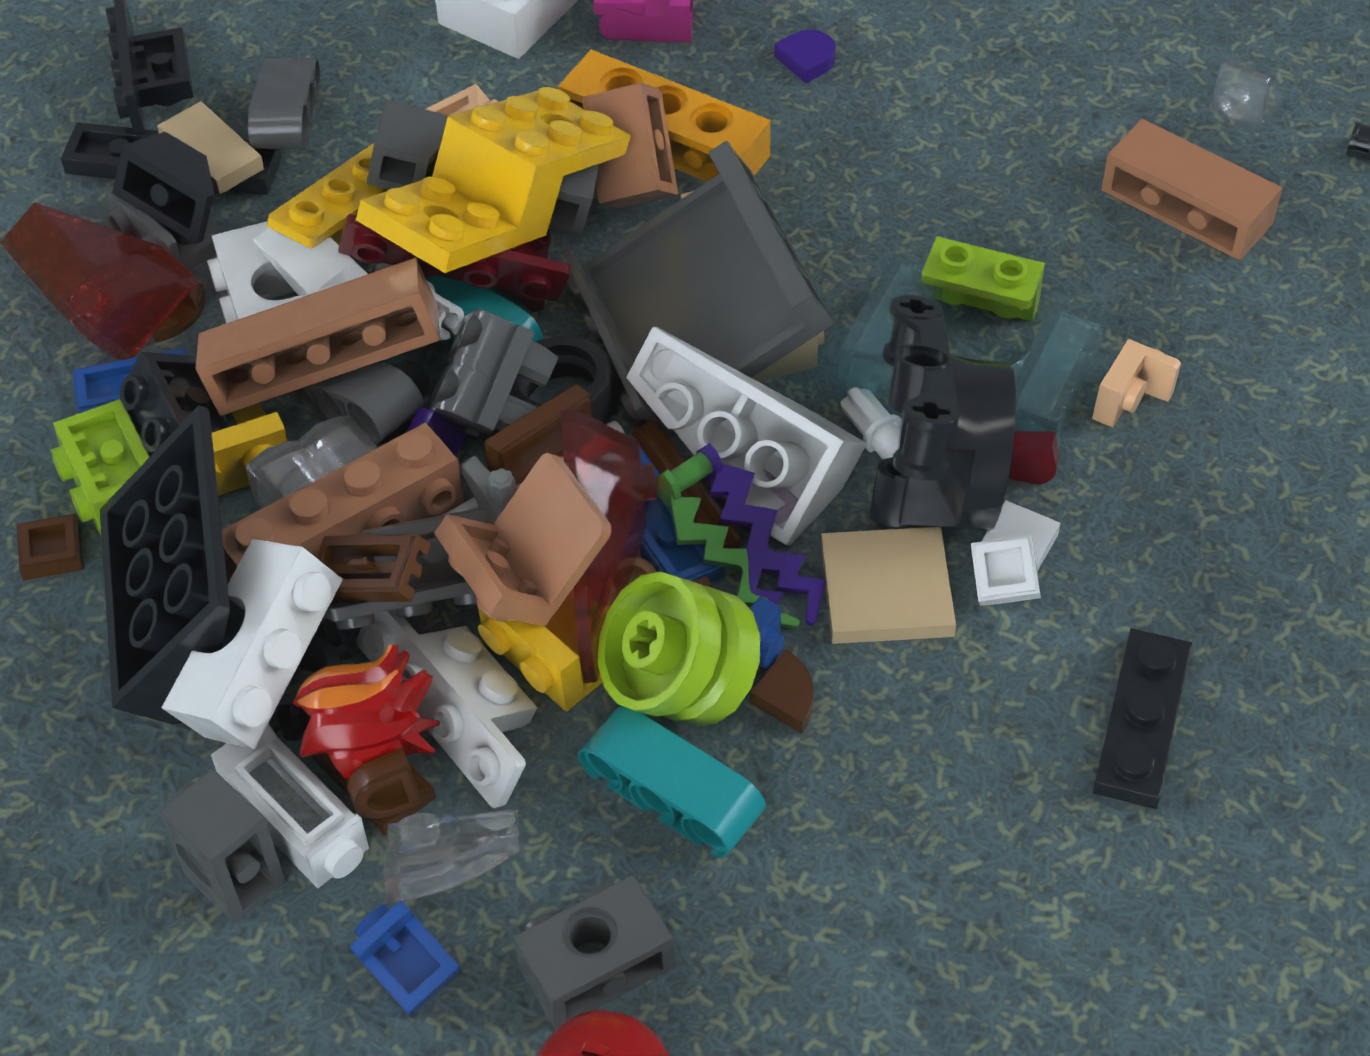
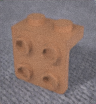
M545 453L536 462L494 524L447 514L434 534L448 553L450 565L465 578L477 596L476 603L486 615L501 622L509 619L546 626L611 535V525L562 458L554 454Z

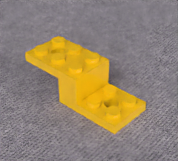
M541 87L538 91L520 96H510L506 100L485 106H475L471 110L447 117L432 177H426L421 181L399 188H391L386 192L361 199L356 221L443 273H447L546 236L563 176L625 155L631 135L615 127L613 120L607 115L596 111H586L570 102L568 94L551 87Z

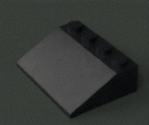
M199 405L100 509L112 708L172 725L182 722L162 709L167 696L192 651L214 653L222 649L230 610L210 411Z

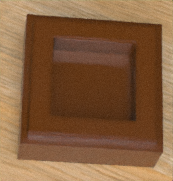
M77 513L17 524L19 571L23 580L84 570L81 527Z

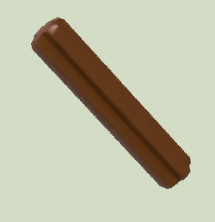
M649 421L643 426H637L633 430L632 444L638 442L660 474L667 470L671 471L686 461L657 422ZM701 480L681 492V497H701L694 523L729 527L723 548L739 549L740 533L732 524L719 523L723 510L715 499L709 496L710 492Z

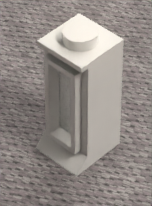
M267 724L254 750L226 743L211 754L217 773L265 817L273 843L317 889L332 877L339 879L347 876L359 865L364 852L369 849L362 818L358 814L354 815L276 736L269 724Z

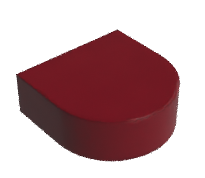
M1014 431L1008 479L1035 484H1044L1053 479L1059 460L1056 433L1047 431Z

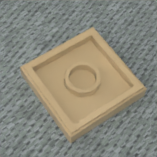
M941 527L821 533V552L824 578L826 580L825 586L832 644L955 637L956 621Z

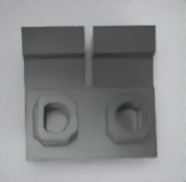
M474 309L464 316L444 363L448 366L441 370L426 408L437 412L467 435L466 437L474 440L478 438L480 432L483 434L493 430L500 432L536 409V406L509 395L516 376L543 387L552 374L558 356L541 344L532 341L534 331L521 325L517 326L492 313Z

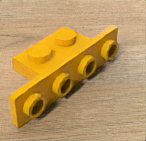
M374 143L268 215L267 226L308 248H315L329 237L339 245L346 218L350 214L357 215L360 200L388 190L366 184Z

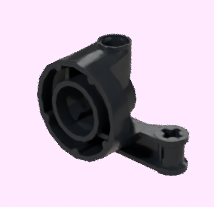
M912 295L898 296L892 299L889 312L894 317L891 341L884 345L882 353L884 361L894 366L888 403L892 409L901 413L902 417L898 450L893 453V457L883 459L878 463L869 514L876 523L892 529L916 528L922 525L990 531L995 528L1001 514L1012 459L1016 415L1014 370L1010 363L974 360L950 355L942 306L934 300Z

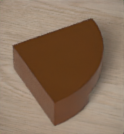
M203 283L148 292L155 342H162L183 333L198 320L206 302Z
M786 649L751 690L750 703L801 734L807 728L812 715L813 684L804 664Z

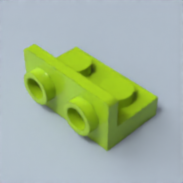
M937 236L922 270L921 281L927 284L926 295L940 298L945 303L952 305L965 304L992 311L1002 318L1011 319L1016 317L1033 322L1039 306L1045 263Z
M120 399L53 423L59 446L50 449V453L62 482L74 480L77 487L70 489L69 493L79 519L82 523L93 520L100 537V509L149 458Z

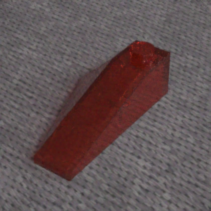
M36 202L31 205L0 242L54 307L90 342L119 360L133 358L199 281L197 277L162 246Z
M575 409L561 410L564 462L611 525V535L573 588L577 643L584 684L596 683L600 673L598 667L599 635L607 611L621 590L629 583L647 526L645 501L657 500L654 464L642 465L638 440Z

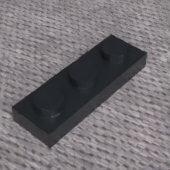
M1130 628L1093 794L1157 809L1192 642Z

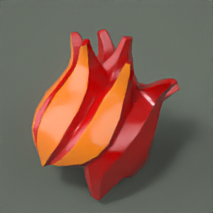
M390 644L384 654L372 662L326 666L314 672L302 682L293 701L294 705L302 708L311 717L303 735L299 752L300 757L328 753L335 768L345 778H350L363 764L400 748H403L406 756L413 753H433L435 749L420 734L439 726L440 721L421 717L416 712L433 681V676L423 669L409 679L402 680V674L409 661L410 654L403 650L397 655L399 645Z

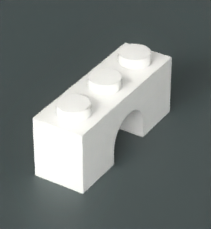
M268 221L212 235L217 258L207 260L216 292L223 290L228 292V296L219 298L226 323L303 297L299 295L284 300H271L295 291L254 243V238L269 228L267 226Z
M252 539L227 585L229 599L245 611V618L241 629L227 646L217 652H191L162 709L205 738L254 750L343 579L303 547Z

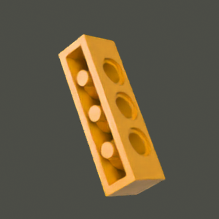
M592 49L558 85V90L568 94L570 102L583 108L582 97L636 83H643L660 89L674 169L706 182L720 174L708 152L726 140L751 169L754 176L770 157L771 120Z

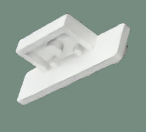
M396 609L374 614L375 623L361 627L356 639L357 646L372 662L379 659L390 644L399 645L397 655L403 650L410 654L409 661L402 674V680L409 679L423 669L433 676V681L416 712L421 717L440 721L439 726L428 730L429 733L492 808L506 805L526 763L522 755L502 732L522 728L530 723L537 709L536 705L467 626L418 635L404 617L396 616Z

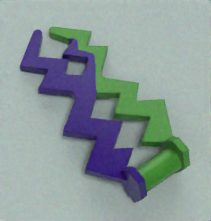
M709 443L696 451V455L655 478L657 495L671 509L677 545L705 544L702 563L739 570L741 572V581L737 596L747 606L752 607L760 596L777 605L784 594L781 592L807 594L805 622L807 625L815 623L826 580L797 575L805 555L775 552L768 547L767 543L778 510L745 504L755 475L754 472L723 464L719 454ZM704 477L710 480L715 479L709 496H728L719 523L751 527L746 549L723 548L729 528L727 526L693 523L701 497H681V492ZM761 572L778 574L775 591L756 588ZM781 612V628L797 629L800 624L799 619Z

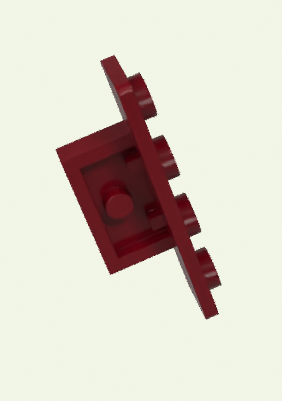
M353 214L348 215L338 248L339 253L353 256L361 262L370 264L384 263L396 265L417 258L424 276L438 275L464 281L475 288H495L518 293L524 298L533 301H558L570 275V265L567 263L512 251V248L443 273L356 221L357 215Z

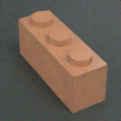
M1141 119L1107 154L1101 190L1241 261L1274 223L1283 187Z

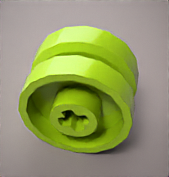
M661 571L641 575L621 590L607 611L599 635L598 667L604 688L617 704L637 712L657 717L663 716L695 727L717 724L736 711L751 690L760 663L759 629L753 612L739 596Z

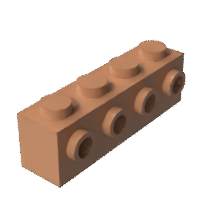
M413 258L199 333L196 371L218 413L222 416L440 341L438 305L417 258Z
M424 423L222 529L227 583L232 578L252 539L300 546L317 558L325 536L363 535L362 530L440 516L464 503L458 459L433 430ZM333 557L332 562H349L351 559H362L364 557Z

